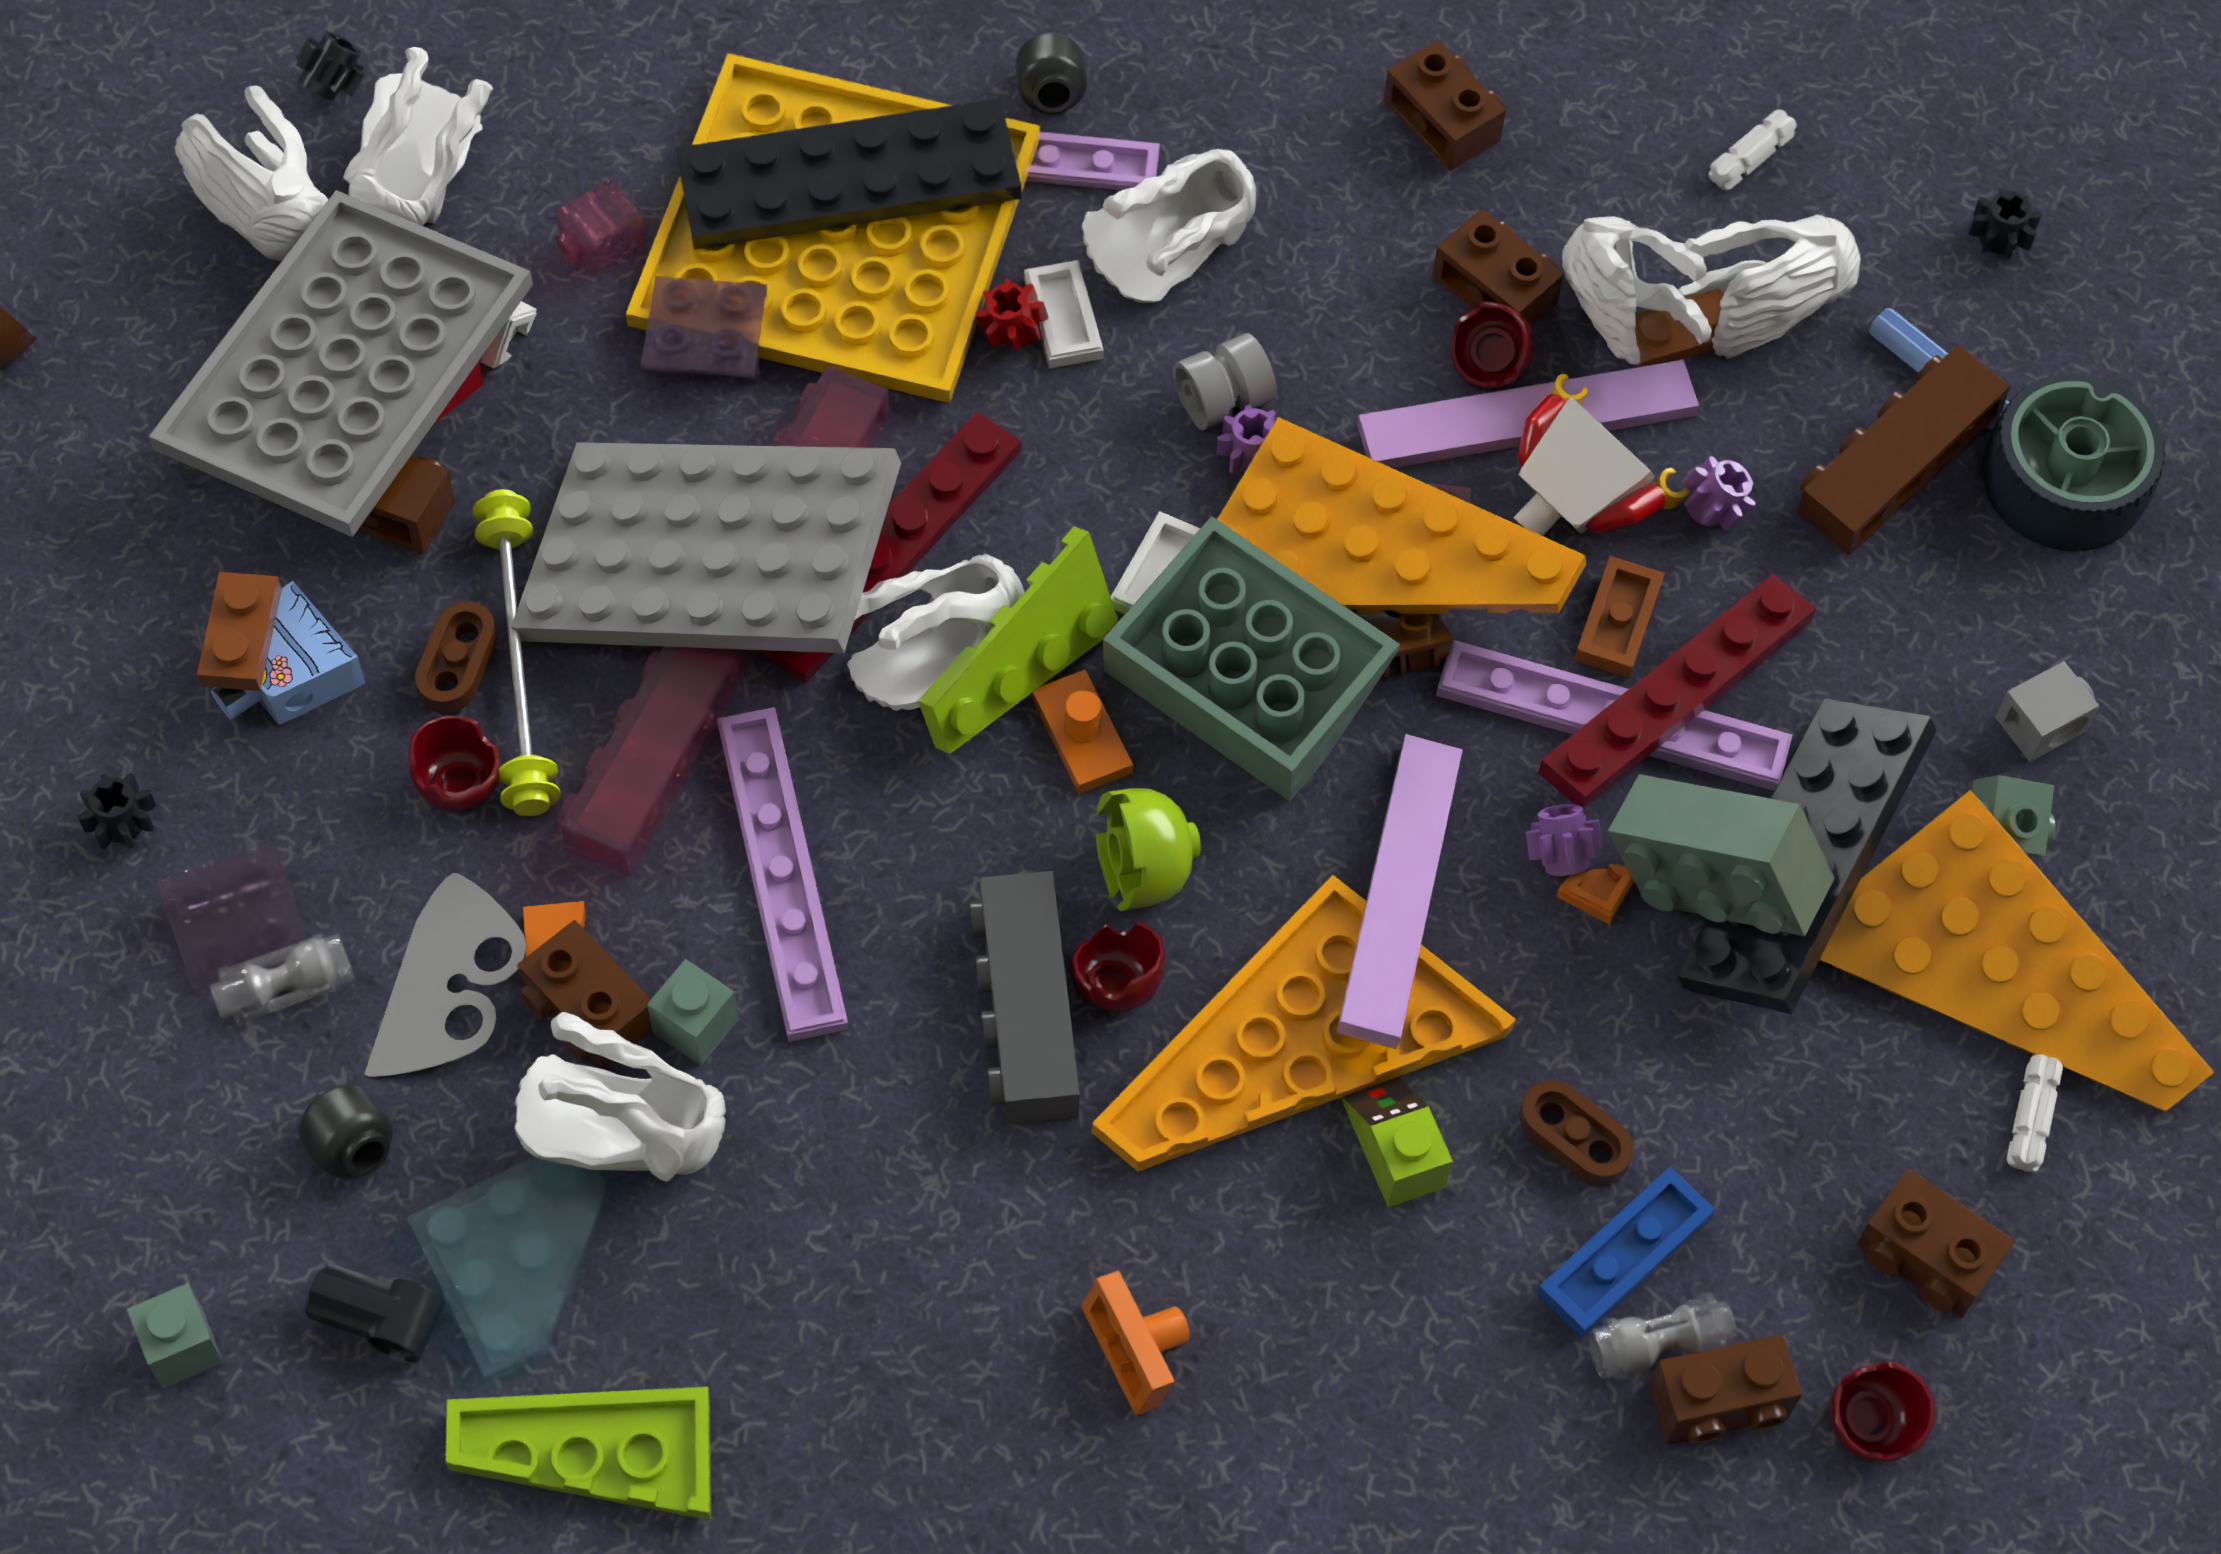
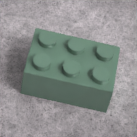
M1639 774L1608 830L1624 864L1627 866L1641 893V897L1650 906L1662 911L1677 909L1700 914L1714 922L1729 920L1753 925L1759 930L1771 934L1782 931L1805 936L1835 879L1801 805Z

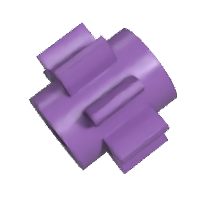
M1246 405L1245 410L1238 413L1235 418L1229 415L1223 417V434L1218 436L1217 454L1223 456L1230 455L1229 472L1233 474L1239 469L1246 472L1274 425L1275 411L1265 412Z
M1710 456L1682 482L1684 487L1691 491L1687 495L1684 505L1691 517L1704 526L1712 527L1720 523V526L1727 531L1756 504L1747 496L1754 484L1749 473L1739 463L1731 460H1723L1718 463L1713 456Z
M1575 804L1554 805L1542 809L1538 812L1539 822L1532 823V830L1525 832L1529 860L1542 859L1546 873L1550 875L1566 876L1587 870L1590 867L1589 857H1597V849L1603 848L1599 819L1586 821L1583 808Z

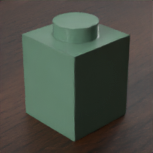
M687 959L681 963L647 1004L652 1033L700 1066L739 1021L735 991Z
M189 1283L127 1308L147 1364L162 1389L223 1363L203 1309Z

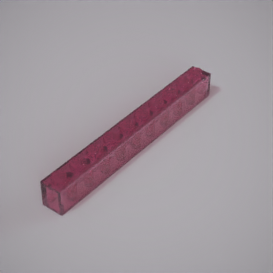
M826 366L817 383H809L804 389L798 405L797 418L791 428L784 426L781 429L774 446L873 448L890 419L889 391L881 386ZM663 647L660 653L654 651L649 656L643 668L641 687L634 699H625L617 712L614 721L615 732L606 747L600 745L592 754L586 770L587 780L579 794L572 793L569 795L562 806L558 818V826L561 827L566 851L631 877L717 725V719L721 718L758 650Z

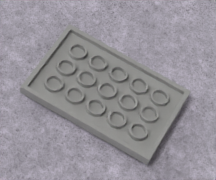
M336 190L150 434L149 439L153 450L353 537L533 286L531 272Z
M577 442L511 629L517 630L520 633L521 641L845 653L901 466L895 448Z

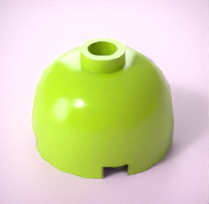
M1130 788L1102 794L1097 805L1096 816L1107 815V832L1096 834V847L1110 898H1113L1120 889L1123 901L1117 907L1120 911L1145 908L1169 900L1181 891L1191 873L1193 858H1198L1200 855V836L1195 823H1187L1186 817L1178 805L1165 794L1151 789Z

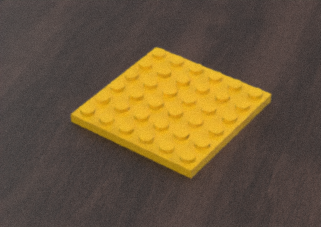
M727 54L692 145L952 105ZM1005 118L1022 193L1039 143L1040 126ZM679 177L626 312L627 324L629 327L950 403L978 322L975 312L983 308L985 302L983 292L989 290L1019 199L694 250L681 178Z

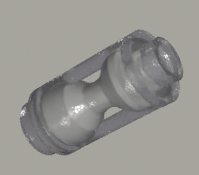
M321 932L313 935V938L229 968L224 966L217 969L220 981L210 984V989L221 1018L225 1019L233 1016L239 1027L248 1024L249 1020L331 991L333 993L342 990V983L355 979L339 933L324 938ZM285 961L277 968L266 969L268 966ZM296 990L294 992L275 998L279 993L283 991Z
M1711 1292L1698 1294L1697 1299L1682 1303L1672 1314L1646 1321L1638 1317H1626L1618 1320L1614 1317L1603 1319L1601 1327L1588 1331V1343L1591 1357L1599 1376L1603 1380L1615 1377L1619 1382L1630 1380L1632 1374L1648 1370L1657 1359L1683 1352L1691 1354L1728 1346L1729 1339L1736 1337V1324L1726 1301L1718 1302Z

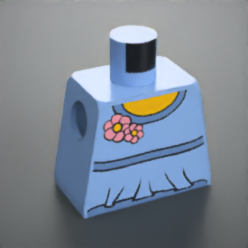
M292 581L281 590L261 691L215 687L211 690V693L221 710L231 720L257 702H260L277 724L280 725L357 689L365 683L357 655Z

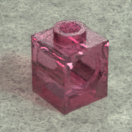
M612 179L556 210L560 233L555 237L558 249L570 265H575L579 262L591 278L647 245L643 215Z

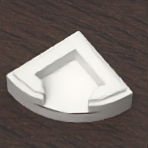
M521 301L482 355L480 362L495 368L507 361L512 356L506 352L509 342L517 332L524 335L528 334L537 314V309Z

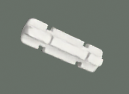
M1784 110L1772 112L1763 120L1764 125L1759 124L1729 148L1730 153H1723L1711 163V171L1708 174L1710 180L1713 183H1717L1723 190L1732 189L1742 180V173L1745 175L1751 173L1776 152L1775 145L1781 147L1794 136V129L1797 126L1794 118L1788 117Z
M2036 1054L2031 1057L2030 1062L2027 1064L2023 1081L2025 1087L2024 1090H2021L2012 1131L2014 1137L2013 1141H2010L2007 1154V1162L2013 1168L2022 1169L2026 1172H2036L2043 1163L2047 1146L2045 1139L2049 1136L2058 1094L2056 1087L2060 1085L2063 1071L2062 1063L2057 1058Z

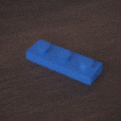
M1670 1166L1539 1286L1536 1295L1583 1339L1712 1219L1716 1209Z

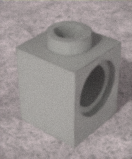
M2063 661L2007 691L1995 718L2028 761L2031 762L2085 733L2099 708V704L2095 701L2094 693L2089 684L2083 678L2077 677L2066 662Z

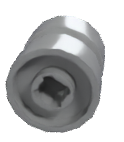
M1249 333L1241 334L1218 344L1215 348L1214 356L1207 351H1202L1176 362L1173 366V378L1179 399L1196 427L1200 430H1207L1223 423V417L1225 415L1232 416L1233 408L1235 407L1240 411L1245 410L1246 405L1258 408L1274 401L1277 396V385L1270 361L1257 339Z

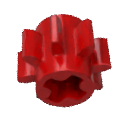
M1005 279L1004 284L995 287L992 291L985 290L983 292L987 309L979 310L975 314L980 329L987 330L986 335L991 347L995 348L1003 342L1008 346H1012L1014 352H1019L1020 347L1029 344L1032 340L1040 341L1041 335L1037 322H1043L1049 319L1044 302L1038 301L1033 284L1030 283L1022 288L1017 284L1011 283L1010 279Z

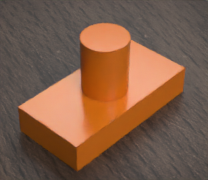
M1086 669L1042 685L1032 693V701L1078 794L1133 774V763Z
M1119 1271L1098 1277L1081 1304V1308L1135 1416L1159 1407L1173 1386L1175 1380L1160 1352L1188 1342V1323L1182 1311L1177 1307H1171L1142 1317Z

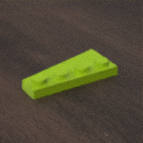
M1074 526L1061 540L1065 548L1049 565L1041 562L1026 579L1030 587L1011 608L1003 605L990 619L989 624L991 626L988 634L977 647L966 646L918 700L935 748L948 754L954 752L1101 642L1119 622L1088 531Z
M708 1387L450 1399L447 1400L446 1464L449 1471L711 1520Z

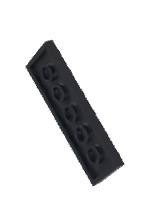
M1001 98L675 147L694 250L1021 199V182Z
M1824 698L1771 799L1801 805L1835 879L1805 936L1782 931L1771 934L1761 931L1753 925L1729 920L1714 922L1707 919L1677 975L1683 988L1699 994L1792 1014L1936 733L1931 716Z

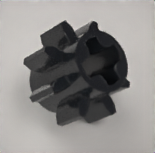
M325 32L320 42L307 36L295 57L298 60L296 66L303 69L299 76V81L313 93L328 100H335L340 90L353 96L365 76L362 72L364 66L357 63L362 53L353 43L333 32Z
M2001 188L1991 201L1983 197L1978 199L1973 212L1974 218L1968 233L1971 236H1979L1980 242L1983 245L1981 252L1984 254L1990 251L1996 254H2003L2006 259H2011L2013 251L2018 246L2027 251L2032 248L2037 235L2036 229L2041 219V213L2032 211L2026 194L2022 195L2014 191H2005Z
M104 773L101 774V780L90 791L82 790L80 792V796L88 810L80 813L77 817L84 832L95 831V837L100 848L105 849L112 841L117 843L124 842L130 849L134 847L133 839L142 830L153 832L154 825L149 814L146 812L151 811L157 805L150 789L139 791V785L134 774L129 773L122 779L108 777Z

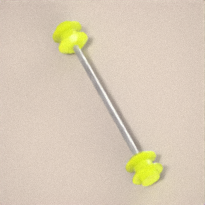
M495 490L478 500L474 504L472 511L474 518L480 522L475 528L476 540L484 546L500 549L520 756L515 757L499 768L500 781L508 785L502 791L500 801L502 805L514 810L518 815L536 816L548 811L550 806L560 799L561 793L559 787L550 782L558 774L557 764L550 759L532 755L521 638L517 630L511 629L518 609L511 548L525 543L533 534L532 524L525 519L531 512V506L526 498L517 495L513 491Z

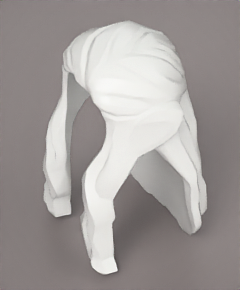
M412 47L405 50L408 62L402 74H388L375 83L373 104L363 121L360 152L350 161L343 178L350 184L349 196L423 226L425 222L435 223L439 217L445 198L446 186L464 165L470 141L474 134L482 130L479 113L487 104L493 88L488 82L475 79L469 84L467 94L461 98L455 93L450 94L441 87L432 86L421 81L420 77L428 65V55L424 49Z
M255 85L245 89V97L249 106L260 117L264 126L283 148L284 153L275 144L270 143L261 132L247 133L245 144L263 165L261 166L233 148L216 131L210 121L204 115L199 114L187 118L182 123L183 130L176 139L175 151L179 158V163L183 166L184 175L193 188L194 193L218 220L234 228L267 258L283 261L327 203L328 198L314 187L307 173V156L297 129L284 118L281 110L268 98L264 90Z
M1214 149L1202 154H1191L1181 158L1173 164L1167 165L1160 176L1146 178L1134 188H1127L1113 196H1109L1104 201V208L1099 211L1087 212L1082 223V230L1084 232L1083 243L1087 246V255L1093 260L1096 272L1103 274L1109 284L1118 288L1120 294L1126 298L1133 299L1139 303H1153L1162 300L1172 287L1191 277L1221 243L1230 246L1239 240L1246 228L1247 222L1250 221L1255 211L1256 187L1253 180L1254 177L1233 151Z
M1814 215L1795 222L1762 220L1755 224L1735 222L1724 229L1712 230L1696 239L1688 238L1684 245L1688 251L1697 253L1702 257L1721 254L1737 247L1752 244L1761 239L1786 238L1795 242L1782 256L1768 263L1759 260L1741 261L1731 267L1707 272L1703 278L1678 289L1685 299L1720 289L1721 293L1724 294L1720 301L1722 309L1718 325L1715 329V336L1712 339L1714 343L1713 348L1717 355H1724L1727 359L1732 358L1773 339H1778L1792 326L1812 315L1824 304L1835 302L1854 288L1859 275L1861 258L1853 234L1843 223L1823 215Z
M1608 216L1584 220V224L1575 230L1563 249L1562 266L1565 271V278L1574 290L1581 307L1591 319L1596 330L1607 341V346L1617 358H1623L1629 364L1640 363V352L1635 334L1636 306L1668 311L1674 320H1679L1695 335L1699 345L1710 339L1711 326L1693 299H1685L1673 285L1665 283L1648 284L1637 277L1632 255V241L1648 245L1681 273L1688 275L1695 282L1706 276L1707 267L1702 256L1688 251L1684 243L1671 241L1660 232L1639 228L1630 221L1618 217Z
M983 554L972 557L970 561L963 560L961 563L943 570L913 571L899 578L881 581L870 591L862 593L855 619L863 614L880 609L917 590L929 593L931 598L927 605L914 606L908 609L899 619L882 628L879 634V641L873 646L852 655V659L848 661L847 667L850 670L852 681H855L857 690L863 692L869 702L875 700L883 708L887 706L895 711L902 708L905 710L919 708L918 700L965 647L971 646L976 648L985 638L991 626L989 621L1003 605L1011 608L1025 593L1014 569L1009 565H1004L1001 560L993 556Z
M562 1012L552 1019L550 1025L554 1038L570 1042L587 1052L601 1055L629 1067L645 1069L651 1075V1078L638 1079L621 1076L604 1069L572 1064L556 1055L537 1058L535 1063L527 1070L526 1076L520 1081V1091L515 1099V1106L517 1107L515 1132L526 1151L539 1159L591 1170L651 1171L653 1175L666 1182L675 1174H691L708 1164L718 1149L725 1129V1101L723 1099L724 1096L717 1088L705 1085L702 1080L671 1067L653 1051L628 1042L613 1030L596 1029L588 1022L566 1012Z

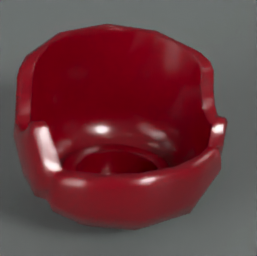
M1481 302L1478 307L1461 316L1455 324L1454 335L1450 344L1454 369L1469 384L1491 390L1506 387L1521 378L1529 369L1535 351L1531 326L1517 310L1494 302Z
M445 715L427 721L410 738L408 753L410 779L416 791L435 808H443L446 811L466 810L484 802L499 785L501 761L498 758V746L496 744L493 745L485 737L480 724L474 719Z
M1140 921L1135 922L1133 927L1126 932L1115 931L1108 924L1103 925L1091 940H1086L1078 945L1070 960V973L1076 992L1088 1003L1107 1011L1122 1012L1145 1005L1155 995L1164 976L1166 954L1162 937L1146 923ZM1109 972L1118 973V974L1122 975L1126 980H1124V979H1122V978H1120V977H1118V976H1115V975H1113V974H1111V973H1109Z
M1887 1361L1855 1369L1841 1378L1840 1384L1835 1386L1829 1399V1424L1843 1449L1867 1462L1895 1461L1915 1453L1922 1447L1935 1425V1402L1921 1376L1899 1363ZM1884 1420L1880 1432L1876 1435H1869Z

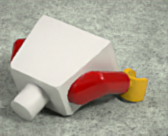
M1566 374L1559 375L1551 394L1547 395L1524 421L1517 455L1522 467L1518 475L1537 493L1513 518L1524 528L1541 536L1561 516L1580 534L1587 529L1600 534L1638 524L1661 509L1677 507L1690 493V490L1685 488L1682 492L1676 493L1667 487L1666 482L1676 473L1675 469H1665L1652 484H1649L1655 478L1651 470L1582 407L1588 388L1583 387L1579 394L1570 395L1563 391L1569 376Z

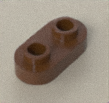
M472 601L454 603L441 612L435 623L415 672V683L419 697L424 705L433 711L451 713L461 710L473 700L497 642V631L493 616L483 605ZM465 632L477 634V637L471 642L465 643L458 640V637ZM450 680L457 683V686L449 691L437 689L444 681Z
M1545 1080L1532 1086L1526 1093L1520 1110V1124L1525 1134L1579 1178L1590 1184L1609 1185L1620 1180L1625 1175L1633 1157L1634 1145L1630 1134L1621 1124L1572 1086L1562 1081ZM1544 1110H1553L1560 1115L1562 1121L1556 1125L1547 1124L1541 1119L1540 1113ZM1593 1148H1602L1608 1152L1610 1161L1597 1163L1591 1159L1589 1151Z

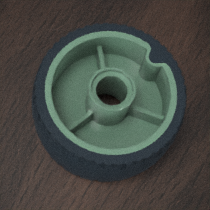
M2069 372V374L2059 373L2058 375L2052 374L2046 378L2042 377L2038 381L2031 382L2029 386L2026 385L2011 399L2001 413L1991 433L1983 465V482L1988 499L1992 502V507L1996 510L1999 517L2003 518L2012 530L2019 532L2022 537L2034 543L2041 544V546L2072 552L2094 550L2100 546H2107L2117 541L2119 537L2122 538L2139 521L2155 494L2165 460V442L2162 439L2163 433L2159 429L2160 425L2155 420L2154 414L2149 411L2147 405H2144L2139 397L2137 398L2134 393L2129 392L2122 385H2117L2114 381H2108L2106 378H2099L2092 374H2075V372Z

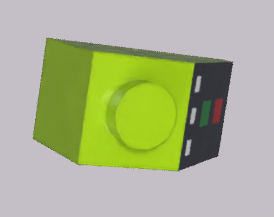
M1400 1077L1341 1097L1388 1207L1446 1188L1453 1160L1429 1106Z

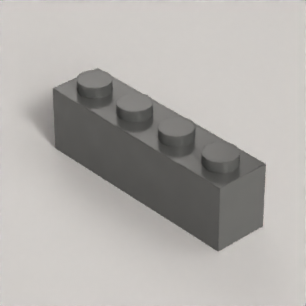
M1053 871L981 877L980 900L969 901L972 937L984 936L986 955L975 956L978 991L990 992L992 1011L981 1012L984 1047L997 1048L999 1066L988 1068L991 1105L1003 1104L1005 1124L1079 1117L1080 1091Z

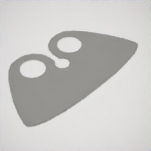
M452 873L444 879L433 892L416 920L364 1073L368 1077L410 1073L455 1061L482 1047L494 1031L496 1012L495 1006L490 999L479 992L470 990L452 993L448 990L447 983L456 974L466 976L470 983L483 986L496 985L503 982L518 970L517 964L524 959L527 946L520 928L503 907L478 885L460 874ZM493 937L507 940L511 945L512 954L510 960L503 968L494 972H485L477 967L474 956L476 949L482 942ZM463 1005H472L478 1008L483 1017L482 1026L478 1033L465 1040H455L446 1033L445 1022L450 1012Z

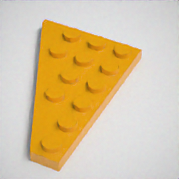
M1280 417L1275 421L1217 519L1349 610H1357V614H1378L1386 610L1395 611L1399 614H1447V609H1487L1488 614H1505L1519 609L1529 613H1559L1586 566L1585 555Z
M1971 790L1861 878L1819 960L1911 1002L1959 1021L1984 1034L2007 1042V1044L2032 1055L2043 1054L2047 1057L2057 1058L2064 1068L2163 1112L2169 1110L2215 1073Z
M1332 875L1092 1123L1091 1133L1135 1170L1141 1171L1328 1103L1345 1095L1506 1038L1513 1030L1516 1019L1421 945L1403 1030L1397 1048L1394 1049L1336 1033L1366 900Z

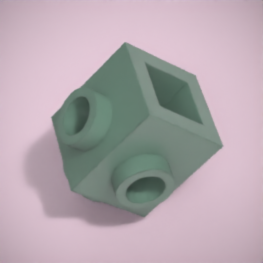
M2001 775L1973 780L1972 792L2029 858L2046 856V849L2052 842L2055 833V818L2051 813L2054 785Z

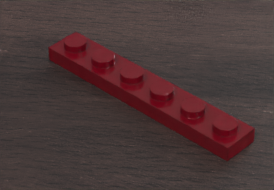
M976 412L889 504L863 593L870 591L878 582L899 578L908 574L1021 452L1022 441L979 412ZM872 612L863 614L854 620L850 635ZM760 650V653L805 684L834 654L827 652Z
M1774 574L1770 575L1541 760L1538 774L1571 802L1584 809L1812 622L1816 607Z

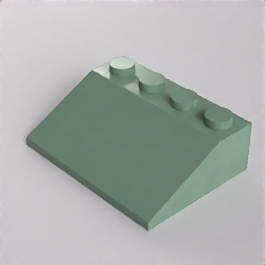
M1211 516L1104 637L1103 662L1104 672L1285 799L1291 801L1326 760L1399 651L1400 644Z

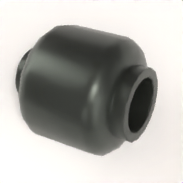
M1049 32L1032 37L1019 49L1015 63L1017 86L1021 99L1028 107L1040 113L1055 114L1065 112L1079 103L1085 94L1087 75L1082 49L1074 39L1064 34Z
M352 1085L332 1087L314 1096L302 1114L298 1128L302 1145L320 1166L331 1176L343 1179L366 1176L377 1170L388 1157L394 1134L392 1122L362 1088Z

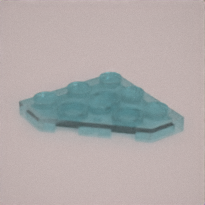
M533 1157L407 1217L487 1384L546 1356L555 1334L554 1329L566 1298H569L585 1257L586 1247L597 1218L600 1217L609 1195L599 1170L559 1164Z

